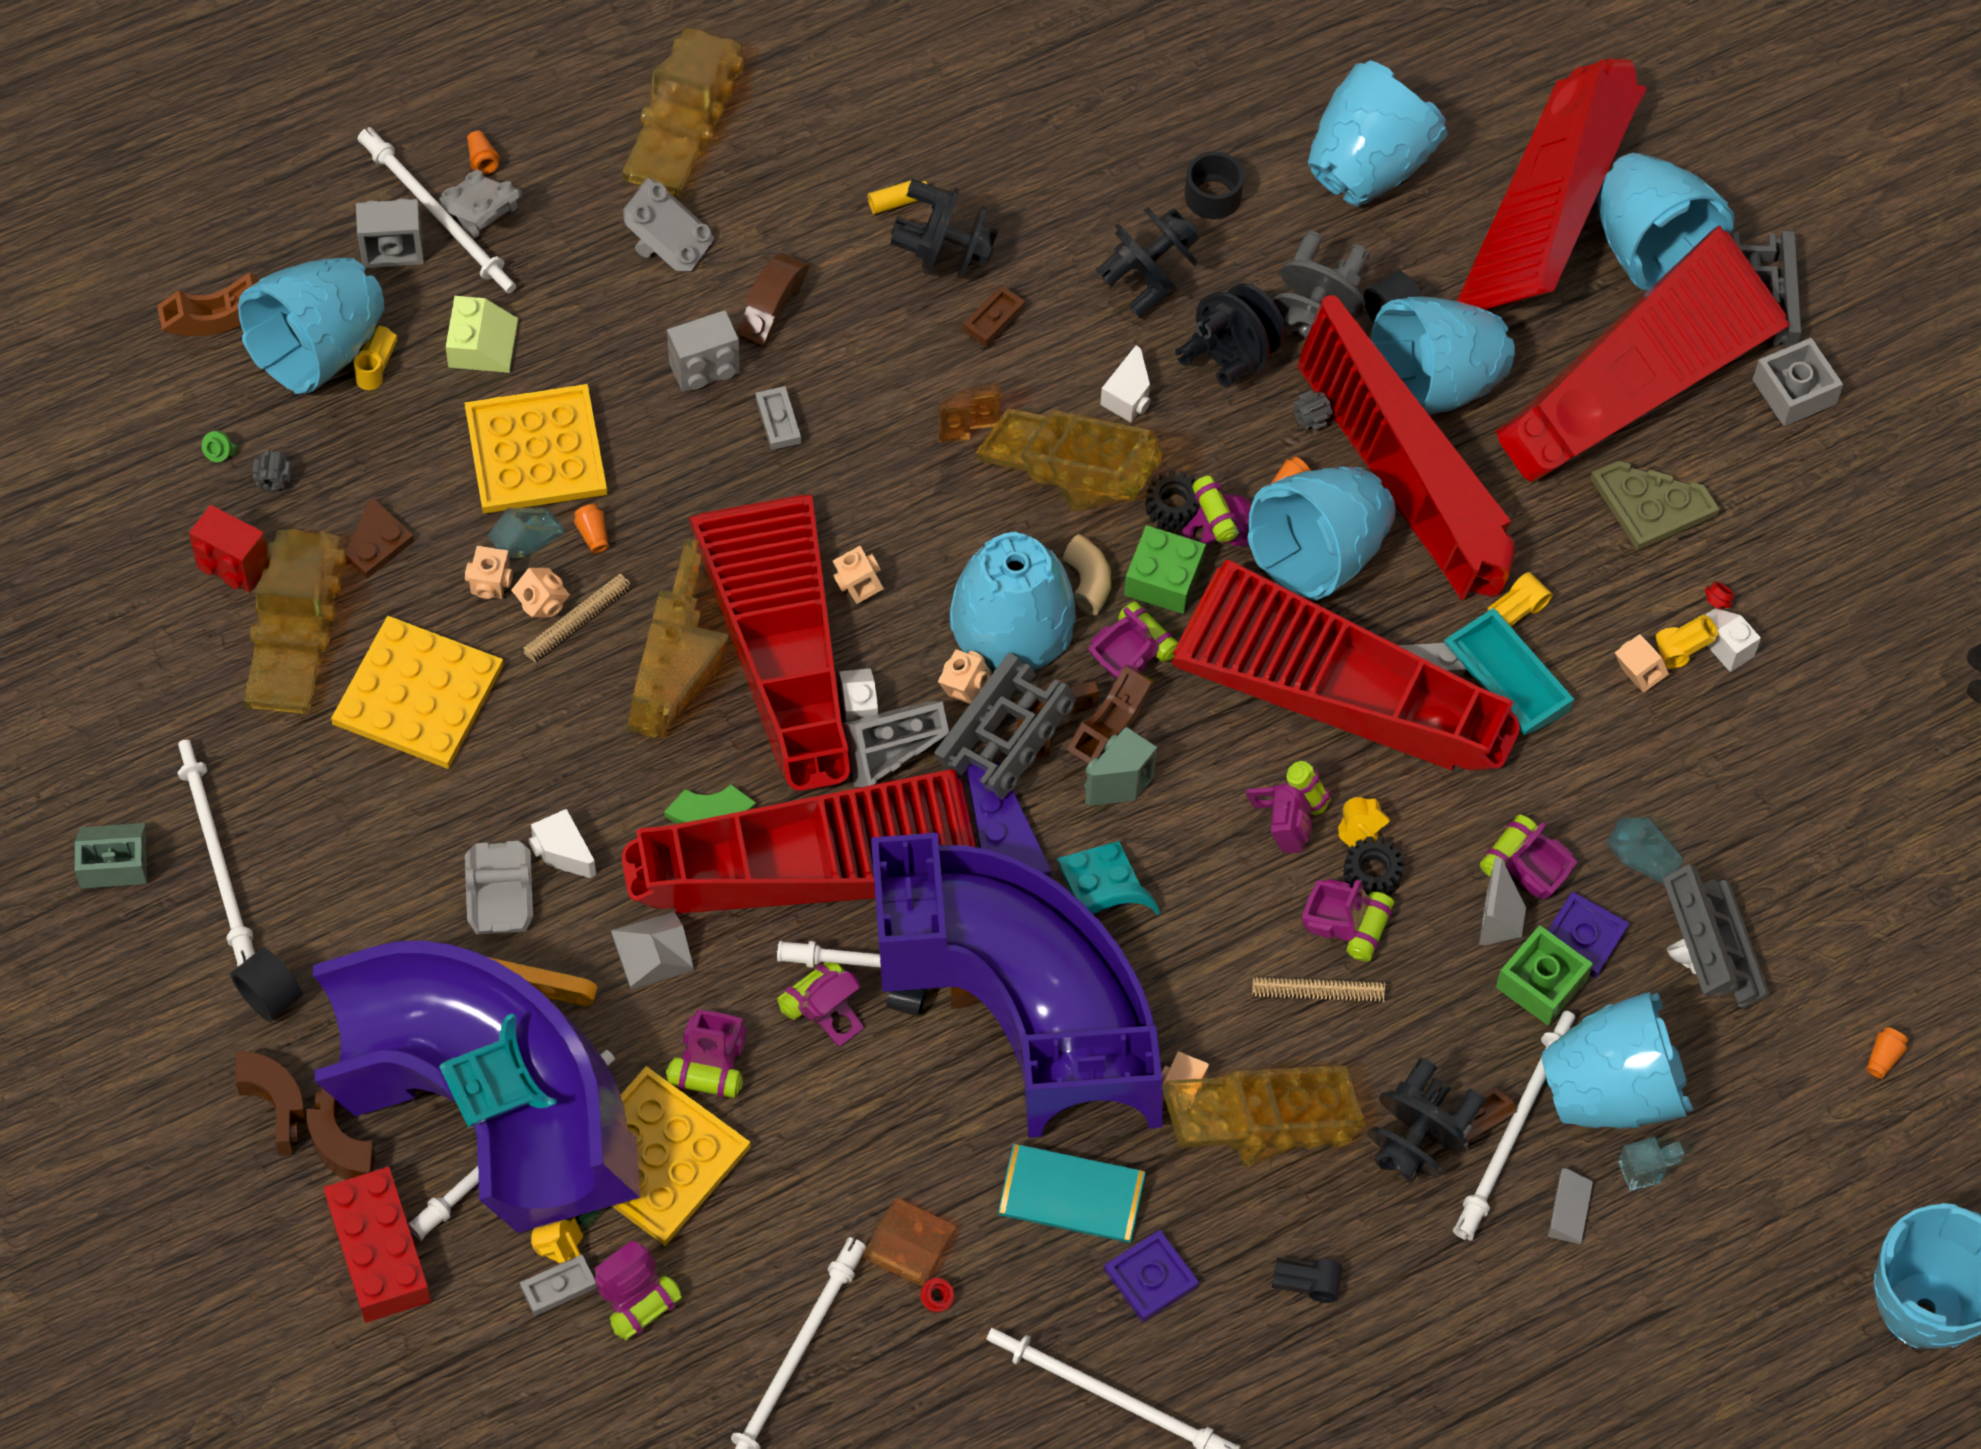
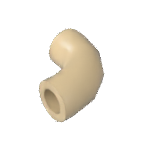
M1077 534L1066 548L1063 561L1074 567L1080 575V585L1073 594L1075 605L1089 615H1097L1104 606L1111 591V569L1103 552L1089 539Z

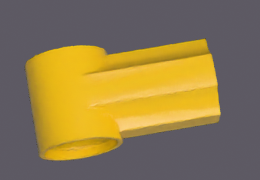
M376 327L371 338L364 344L362 351L354 358L356 384L363 390H375L383 383L384 369L397 343V335L387 327Z
M1527 572L1513 584L1507 594L1489 606L1487 611L1494 607L1511 627L1528 613L1536 614L1549 603L1553 595L1531 572Z
M1703 614L1680 628L1671 627L1661 630L1655 637L1659 654L1666 668L1676 669L1685 666L1690 661L1689 655L1716 641L1719 632L1711 618Z

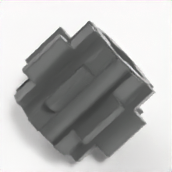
M1310 390L1298 395L1299 401L1293 403L1294 407L1292 409L1300 427L1304 429L1312 428L1315 431L1326 426V420L1332 418L1331 414H1333V411L1325 394L1321 393V391L1313 393Z
M268 450L263 454L260 453L259 458L253 460L252 467L253 480L256 481V486L263 488L265 491L275 492L280 488L283 489L284 484L290 482L291 475L290 462L287 461V456L280 454L278 451L272 452Z

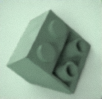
M1125 727L1119 735L1114 734L1111 736L1100 758H1093L1087 766L1085 772L1087 774V781L1084 788L1086 789L1085 803L1089 806L1135 801L1154 778L1157 747Z
M146 823L80 827L75 839V873L80 888L147 884Z

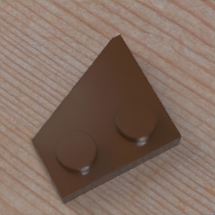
M372 498L369 500L348 545L345 557L357 571L368 579L414 542V536Z

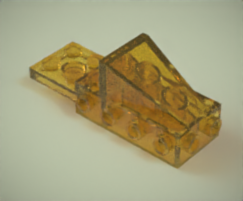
M685 27L681 38L677 37L673 43L672 55L654 69L652 73L653 89L651 92V102L649 107L644 106L640 123L643 124V128L622 171V180L641 185L647 178H651L663 184L670 194L680 195L697 156L701 157L706 144L711 141L714 126L717 120H720L722 117L726 99L732 95L736 77L738 74H741L744 68L745 57L742 56L741 43L735 42L730 38H721L707 34L702 30H693Z
M1007 408L976 451V455L982 462L1028 471L1029 476L1038 483L1058 485L1071 511H1079L1112 499L1133 502L1164 457L1157 438L1152 430L1056 410H1051L1048 416L1010 408Z
M277 529L275 540L270 541L268 544L267 558L270 560L269 568L263 569L262 578L255 590L257 599L256 614L259 616L257 623H252L250 630V642L255 643L243 702L246 708L309 714L318 665H321L324 650H328L330 632L328 628L329 623H333L335 618L334 598L335 595L340 593L341 577L339 574L340 569L345 567L346 549H342L340 536H334L331 533L321 532L315 534L302 532L297 529Z
M686 538L673 592L659 590L631 701L627 730L640 732L643 736L649 738H665L667 729L721 671L728 634L698 627L701 611L695 610L697 598L692 597L697 584L702 554L696 553L698 541Z
M1346 1065L1231 1071L1224 1078L1167 1080L1162 1085V1091L1180 1148L1231 1145L1232 1150L1239 1151L1243 1167H1250L1298 1146H1304L1305 1149H1313L1320 1145L1332 1144L1333 1147L1348 1145L1352 1142V1138L1365 1126Z

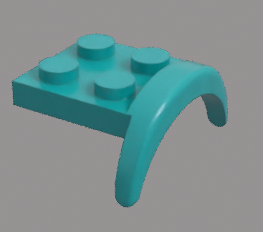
M1119 841L1057 858L1059 871L1069 892L1083 903L1093 915L1108 907L1124 903L1142 904L1151 908L1156 916L1160 914L1154 897L1140 885Z
M514 1013L504 1018L500 1028L499 1041L445 1061L439 1066L468 1128L527 1104L536 1108H547L557 1104L556 1098L547 1096L537 1087L524 1065L516 1039L517 1017Z

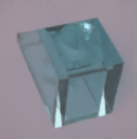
M507 508L487 536L495 545V549L507 550L509 558H525L562 535L565 530L546 508Z
M1620 818L1606 842L1623 864L1663 884V878L1677 871L1684 860L1650 818Z

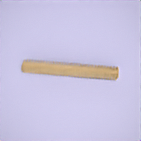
M618 574L614 579H611L605 586H602V588L593 593V595L584 600L566 616H563L557 623H554L548 630H545L539 637H536L533 642L523 647L526 657L536 662L535 658L539 660L538 655L542 657L541 653L545 655L544 650L548 653L547 648L551 650L550 646L554 648L553 643L555 646H557L556 641L560 644L559 639L563 641L562 636L565 639V634L569 637L568 632L572 634L571 629L575 632L574 627L578 630L577 625L581 627L580 622L584 625L583 620L587 623L586 618L590 620L589 615L593 618L592 613L596 616L595 611L599 613L598 608L602 611L601 606L605 609L604 604L608 606L607 602L611 604L610 599L614 602L613 597L617 599V596L620 597L619 592L622 595V591L626 593L625 588L629 590L628 585L630 584L628 579H625L622 574Z
M1253 977L1252 996L1255 993V997H1257L1259 993V997H1261L1263 993V997H1265L1267 993V997H1269L1271 993V997H1273L1275 993L1276 998L1278 994L1280 998L1282 994H1284V998H1286V994H1288V998H1290L1291 994L1292 998H1294L1295 994L1296 998H1298L1300 994V999H1302L1303 995L1305 999L1307 995L1309 999L1311 995L1313 999H1315V995H1317V999H1319V995L1323 999L1325 995V1000H1327L1328 996L1329 1000H1331L1332 996L1333 1000H1335L1336 996L1337 1000L1340 999V996L1342 1000L1344 996L1348 1000L1349 996L1350 1001L1352 997H1354V1001H1356V997H1358V1001H1360L1361 997L1362 1001H1364L1365 997L1366 1001H1368L1369 997L1370 1001H1372L1374 997L1375 1002L1377 998L1379 1002L1383 998L1384 1002L1385 982L1383 984L1379 982V985L1378 982H1375V985L1374 982H1371L1370 985V982L1366 984L1364 981L1363 983L1361 981L1359 983L1357 981L1354 983L1353 981H1350V983L1346 981V984L1345 981H1342L1341 984V981L1338 980L1337 984L1336 980L1333 983L1332 980L1330 982L1328 980H1322L1321 982L1317 980L1316 982L1313 979L1312 983V980L1309 979L1308 983L1307 979H1305V982L1301 979L1300 982L1299 979L1296 981L1290 978L1289 980L1280 978L1279 981V978H1276L1275 981V978H1272L1271 981V978L1267 980L1264 977L1263 980L1262 977L1260 979L1258 977L1254 979Z

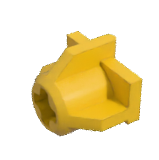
M1355 797L1348 800L1343 806L1344 817L1338 826V835L1349 847L1352 845L1355 847L1356 841L1360 839L1363 842L1366 841V837H1372V841L1377 842L1379 837L1377 831L1388 824L1390 818L1381 811L1380 804L1376 799Z
M574 1217L535 1227L531 1234V1244L534 1251L541 1257L546 1256L558 1263H563L581 1255L577 1245L584 1236Z

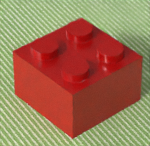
M209 505L189 532L197 567L207 575L214 574L222 578L227 585L234 589L241 588L250 593L271 565L264 532L212 505Z

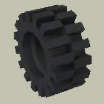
M1170 470L1169 476L1162 472L1159 473V479L1154 477L1151 480V485H1148L1146 493V514H1150V521L1152 523L1158 520L1157 527L1162 529L1164 524L1168 525L1167 531H1173V526H1177L1178 531L1184 529V523L1187 525L1196 516L1200 504L1197 503L1192 489L1195 481L1193 476L1190 475L1186 479V472L1180 471V475L1175 476V470ZM1168 494H1177L1184 497L1186 503L1181 507L1173 508L1165 505L1162 502V498Z
M1366 837L1365 843L1361 839L1356 841L1355 847L1352 845L1346 855L1343 869L1345 883L1351 884V888H1353L1355 881L1360 880L1366 894L1381 892L1387 895L1388 892L1392 895L1396 887L1398 888L1401 883L1404 869L1403 856L1400 857L1401 851L1397 847L1392 850L1393 843L1389 840L1386 845L1382 844L1383 838L1381 837L1377 838V842H1373L1372 837ZM1367 860H1376L1384 864L1386 872L1381 877H1371L1363 873L1361 865Z

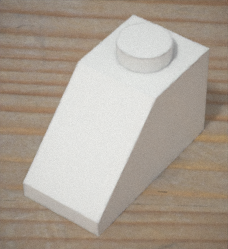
M1135 346L1102 387L1100 405L1131 423L1138 414L1142 415L1145 413L1151 402L1149 398L1150 383L1141 348Z
M1716 608L1706 614L1717 626L1719 632L1716 641L1710 643L1707 647L1730 672L1755 657L1761 637L1741 615Z
M871 668L839 671L845 723L878 714L875 682Z
M567 809L531 824L532 838H529L530 846L535 856L541 855L547 866L588 878L596 876L595 861Z

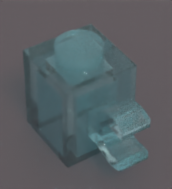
M1656 1137L1624 1145L1618 1163L1629 1191L1661 1183L1667 1166L1682 1163L1681 1156H1684L1685 1153L1680 1142L1672 1143L1660 1150Z

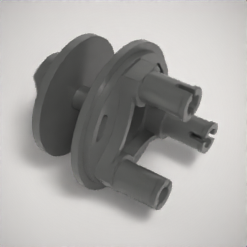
M1311 230L1306 232L1292 261L1284 263L1280 270L1283 281L1298 295L1279 293L1273 301L1282 313L1285 331L1299 332L1306 339L1322 299L1328 295L1336 296L1351 315L1360 314L1364 310L1366 303L1357 285L1361 279L1359 274L1371 253L1366 251V248L1354 244L1347 260L1341 259L1337 269H1332L1313 262L1323 237Z

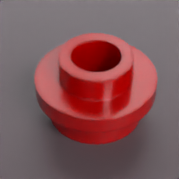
M1714 581L1711 586L1705 588L1704 592L1707 595L1706 600L1708 603L1720 610L1723 607L1731 608L1733 605L1732 600L1735 597L1731 589L1717 581Z
M933 1278L922 1286L920 1299L924 1307L929 1311L935 1313L943 1312L952 1305L954 1290L946 1280ZM933 1290H937L941 1294L939 1302L933 1300L931 1296Z

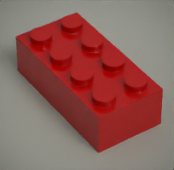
M382 1168L323 1187L364 1322L368 1323L430 1303L428 1286L390 1168Z

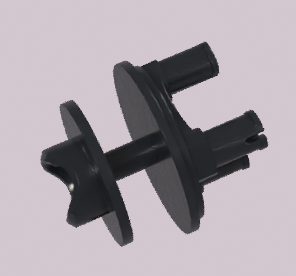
M912 179L906 196L932 205L931 208L933 210L928 222H924L923 225L897 215L891 232L893 236L890 245L916 253L915 257L923 259L921 268L924 269V274L927 275L932 270L943 240L965 247L956 277L963 278L969 263L985 268L993 253L992 246L998 235L996 228L983 224L987 206L981 205L970 233L949 226L959 188L954 187L952 191Z
M1149 207L1144 209L1147 216L1163 233L1145 251L1119 224L1115 225L1117 229L1115 235L1120 239L1121 243L1114 248L1115 252L1095 269L1111 287L1131 268L1133 270L1136 269L1147 280L1148 283L1146 285L1148 287L1128 305L1139 318L1144 316L1168 293L1174 292L1177 294L1179 292L1170 279L1154 263L1174 245L1194 267L1199 264L1188 249L1198 241L1200 236L1176 209L1169 210L1161 219Z
M1237 284L1227 292L1210 293L1200 301L1197 307V332L1192 335L1191 340L1175 350L1176 356L1181 355L1177 359L1185 366L1189 365L1200 355L1209 354L1216 363L1223 367L1216 373L1218 382L1222 386L1228 387L1242 376H1253L1263 370L1268 363L1269 355L1281 347L1285 338L1282 313L1265 292L1250 284Z
M1422 1057L1417 1059V1063L1405 1082L1401 1081L1395 1091L1382 1092L1379 1096L1380 1103L1392 1115L1410 1127L1405 1137L1401 1138L1390 1131L1376 1126H1371L1367 1132L1370 1139L1380 1147L1374 1158L1377 1166L1382 1170L1401 1171L1408 1183H1413L1420 1172L1435 1178H1439L1443 1172L1441 1166L1433 1158L1418 1148L1423 1138L1427 1137L1449 1149L1465 1152L1469 1146L1466 1136L1472 1128L1473 1120L1486 1101L1481 1094L1468 1089L1454 1113L1448 1114L1441 1110L1439 1106L1451 1088L1447 1084L1441 1085V1080L1432 1078L1426 1091L1422 1092L1434 1072L1438 1069L1435 1064Z

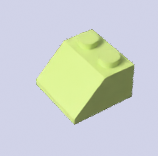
M454 296L446 342L448 367L510 373L518 318L486 298Z

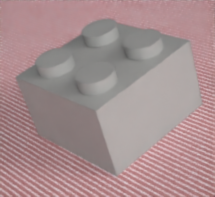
M403 198L395 201L356 203L357 237L362 265L365 268L424 264L423 237L417 199L409 200Z
M725 310L667 329L669 364L682 392L690 389H700L708 383L717 380H727L740 373L739 339Z
M1812 338L1759 359L1752 379L1784 427L1836 405L1843 387V383Z

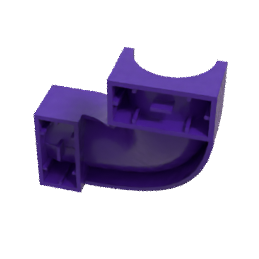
M938 833L871 838L882 991L958 987L972 993L987 1006L1004 1030L1020 1066L1024 1086L1028 1138L1042 1137L1045 1124L1059 1111L1072 1105L1089 1101H1114L1129 1105L1145 1116L1149 1128L1162 1127V1072L1156 1025H1153L1152 1015L1144 991L1133 968L1106 928L1083 903L1043 872L1016 858L977 847L939 845Z
M397 941L313 965V977L320 983L332 1004L341 1039L339 1063L315 1070V1082L354 1116L414 1099L415 1089H424L437 1093L456 1103L439 1066L445 1061L499 1041L500 1028L504 1018L512 1013L516 1015V1039L524 1065L537 1087L547 1096L556 1098L557 1104L547 1108H536L527 1104L476 1124L474 1129L477 1136L479 1200L517 1233L640 1198L637 1138L627 1129L624 1104L615 1079L591 1041L543 993L523 977L497 961L474 951L450 944L429 941Z

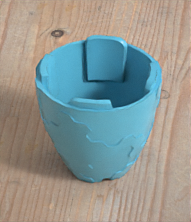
M1368 61L1365 64H1355L1342 84L1336 88L1320 120L1319 129L1313 140L1308 159V165L1313 176L1333 194L1337 195L1340 192H1344L1346 195L1343 197V200L1354 206H1360L1381 196L1407 179L1428 160V157L1436 151L1439 144L1448 135L1447 129L1444 127L1446 119L1439 109L1431 102H1423L1415 93L1393 78L1394 74L1389 68L1374 61Z
M1630 153L1618 158L1613 164V169L1605 175L1597 194L1599 216L1609 245L1630 279L1642 290H1649L1716 226L1720 225L1730 235L1734 229L1733 211L1728 207V202L1710 185L1688 170L1649 155Z
M331 258L310 261L263 277L259 282L243 291L238 303L239 320L243 330L242 342L252 360L259 368L265 369L270 376L287 389L294 391L295 394L314 391L349 364L360 352L361 347L373 335L374 329L384 311L382 289L376 278L371 275L367 276L364 273L365 267L353 258Z
M1408 297L1389 301L1381 307L1377 314L1370 338L1428 415L1457 409L1489 393L1492 388L1503 381V378L1508 376L1515 355L1513 339L1507 337L1508 327L1501 317L1477 306L1434 297Z
M1359 467L1323 468L1322 470L1304 471L1261 488L1254 496L1249 513V546L1258 566L1265 570L1276 584L1309 601H1317L1325 596L1328 597L1346 584L1377 553L1395 520L1394 498L1388 489L1383 488L1380 478L1374 473Z
M1019 532L1004 533L986 542L985 546L980 548L970 558L955 586L951 602L950 628L961 650L965 653L974 651L983 656L986 660L985 664L990 670L995 671L1006 655L1011 653L1019 657L1022 664L1030 665L1033 671L1048 665L1060 656L1063 651H1066L1073 638V625L1076 621L1072 587L1063 565L1052 550H1049L1038 540L1026 534H1020Z
M1646 992L1599 1009L1585 1017L1582 1022L1551 1043L1542 1052L1541 1058L1547 1082L1552 1090L1553 1101L1562 1123L1588 1128H1636L1642 1125L1688 1116L1687 1112L1694 1111L1689 1097L1683 1096L1682 1088L1686 1086L1687 1080L1679 1052L1675 1046H1671L1666 1025L1659 1017L1658 1011L1662 1009L1663 1005L1658 993L1651 995L1650 992Z
M1941 1203L1913 1210L1902 1217L1890 1229L1879 1253L1874 1274V1292L1879 1312L1885 1324L1898 1339L1918 1349L1954 1348L1981 1334V1215L1979 1213L1958 1207L1955 1204ZM1918 1304L1928 1305L1933 1313L1920 1307Z

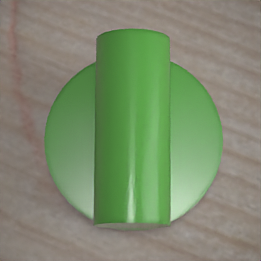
M221 431L209 432L202 440L203 453L213 462L224 461L229 456H235L238 451V446L231 443L228 436Z

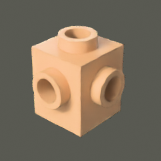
M477 546L473 563L468 562L465 571V581H469L471 594L483 599H502L505 587L510 588L513 570L510 569L508 551Z
M861 546L833 560L838 570V573L833 575L842 592L848 589L856 604L884 589L876 574L881 571L873 554L866 556Z
M528 568L512 589V592L522 603L523 610L532 617L555 616L561 611L562 604L570 596L564 588L562 580L550 568Z
M955 650L951 659L945 663L938 683L949 697L971 704L991 677L992 672L985 664V658L974 651L965 653Z

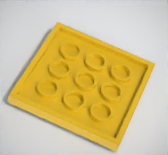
M588 384L464 403L483 514L607 495Z
M387 616L331 717L332 725L449 769L504 666L503 659Z
M646 1066L620 1095L624 1104L627 1129L637 1138L640 1198L616 1204L612 1207L666 1246L751 1148V1142Z

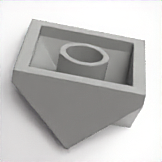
M1495 858L1487 888L1479 945L1485 946L1520 938L1523 932L1526 907L1501 858Z
M675 912L611 930L631 990L694 971L684 928Z

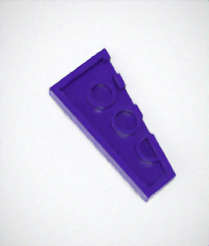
M998 761V762H992V763L998 765V767H1000L999 761ZM969 765L967 767V777L980 848L1016 858L1051 877L1052 871L1013 790L1008 792L1004 799L996 797L993 791H987L980 782L986 771L975 765Z

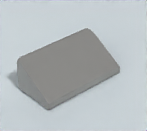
M1561 1169L1548 1237L1581 1244L1593 1181L1569 1169Z

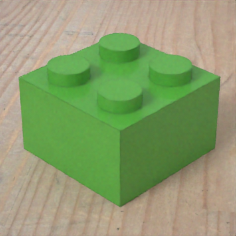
M1146 525L1126 574L1124 596L1184 614L1204 563L1206 544Z
M1539 925L1500 970L1496 988L1549 1026L1588 981L1593 963Z

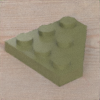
M1616 461L1591 473V481L1637 551L1716 517L1719 514V507L1705 486L1699 483L1691 482V485L1672 480L1673 476L1650 469L1648 472L1631 468V464L1622 461Z

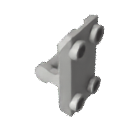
M476 170L469 173L465 180L456 187L446 189L440 197V204L447 213L457 216L462 228L474 240L485 227L505 213H512L518 209L516 199L522 197V190L513 187L510 181L502 183L485 177L481 170Z
M647 178L641 184L636 194L623 209V218L626 226L641 239L635 245L637 253L648 258L653 252H656L676 271H691L714 240L706 224H703L671 195L663 184L651 178Z
M520 841L474 844L465 854L468 923L477 935L525 932L533 918L530 850Z

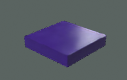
M1571 892L1547 931L1592 962L1590 975L1597 979L1627 931L1629 923L1580 895Z
M1158 1230L1104 1265V1271L1142 1323L1199 1287V1281L1161 1230Z

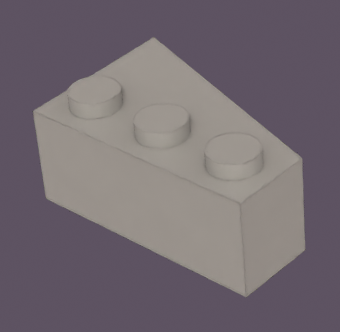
M925 701L842 723L848 745L847 753L854 787L874 785L878 779L890 771L899 768L900 764L912 756L918 755L949 733L943 702Z

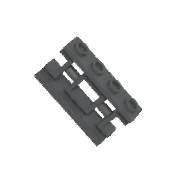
M1782 231L1781 237L1769 234L1766 246L1740 245L1739 232H1733L1732 239L1761 280L1769 282L1770 293L1778 304L1781 301V308L1787 315L1785 318L1790 325L1772 336L1773 345H1779L1780 342H1783L1785 349L1797 344L1801 335L1795 231ZM1776 250L1778 251V267L1760 265V261L1773 262Z
M1008 653L934 754L945 769L956 770L957 774L961 776L970 763L986 771L980 782L987 791H993L996 797L1004 799L1007 793L1015 788L1019 777L1027 766L1034 762L1038 751L1044 743L1054 735L1056 727L1064 716L1071 712L1076 696L1069 685L1064 682L1060 683L1056 679H1054L1046 691L1032 685L1030 682L1036 674L1031 666L1026 663L1022 664L1019 657ZM1016 689L1025 693L1018 704L1008 700ZM1036 700L1045 704L1037 716L1029 711ZM1007 713H1010L1023 720V722L1011 739L1006 742L995 736L993 732ZM979 739L987 743V746L980 755L971 751ZM998 751L1008 755L1000 767L991 762Z
M1688 864L1664 877L1663 881L1703 994L1709 997L1717 993L1719 996H1724L1733 991L1738 1006L1741 1008H1746L1767 997L1769 991L1730 882L1726 880L1717 882V880L1712 879L1702 884L1697 867L1692 864Z

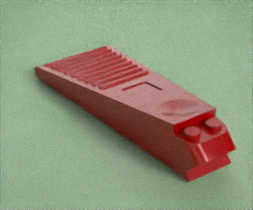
M1616 58L1602 59L1597 63L1578 67L1571 72L1568 78L1556 82L1457 299L1458 302L1488 310L1555 290L1631 118L1646 91V86L1637 85L1636 71L1632 61Z
M1718 225L1522 411L1498 428L1495 433L1498 435L1501 446L1523 477L1533 483L1565 463L1571 457L1580 454L1790 325L1785 318L1787 315L1728 231H1724Z
M1326 296L1322 299L1300 353L1301 356L1297 363L1299 371L1314 392L1318 393L1321 391V393L1325 394L1333 411V414H1331L1333 419L1370 471L1381 479L1383 488L1390 491L1394 498L1395 506L1441 569L1459 599L1465 600L1469 591L1489 597L1499 595L1509 578L1514 559L1515 544L1512 537L1506 534L1511 520L1336 296Z
M812 494L796 495L689 516L691 530L773 754L785 781L795 790H808L845 781L850 773L847 753L848 745L840 717Z
M1225 560L1221 568L1216 569L1173 652L1175 656L1172 664L1181 670L1451 771L1455 765L1470 771L1502 767L1520 730L1518 718L1510 710L1514 703L1512 700L1482 689L1230 560Z
M951 769L675 825L640 828L636 830L637 838L630 841L623 849L622 865L627 892L632 900L656 909L675 908V913L680 914L875 899L872 837L938 833L939 845H965L976 847L962 781L958 780L956 770Z

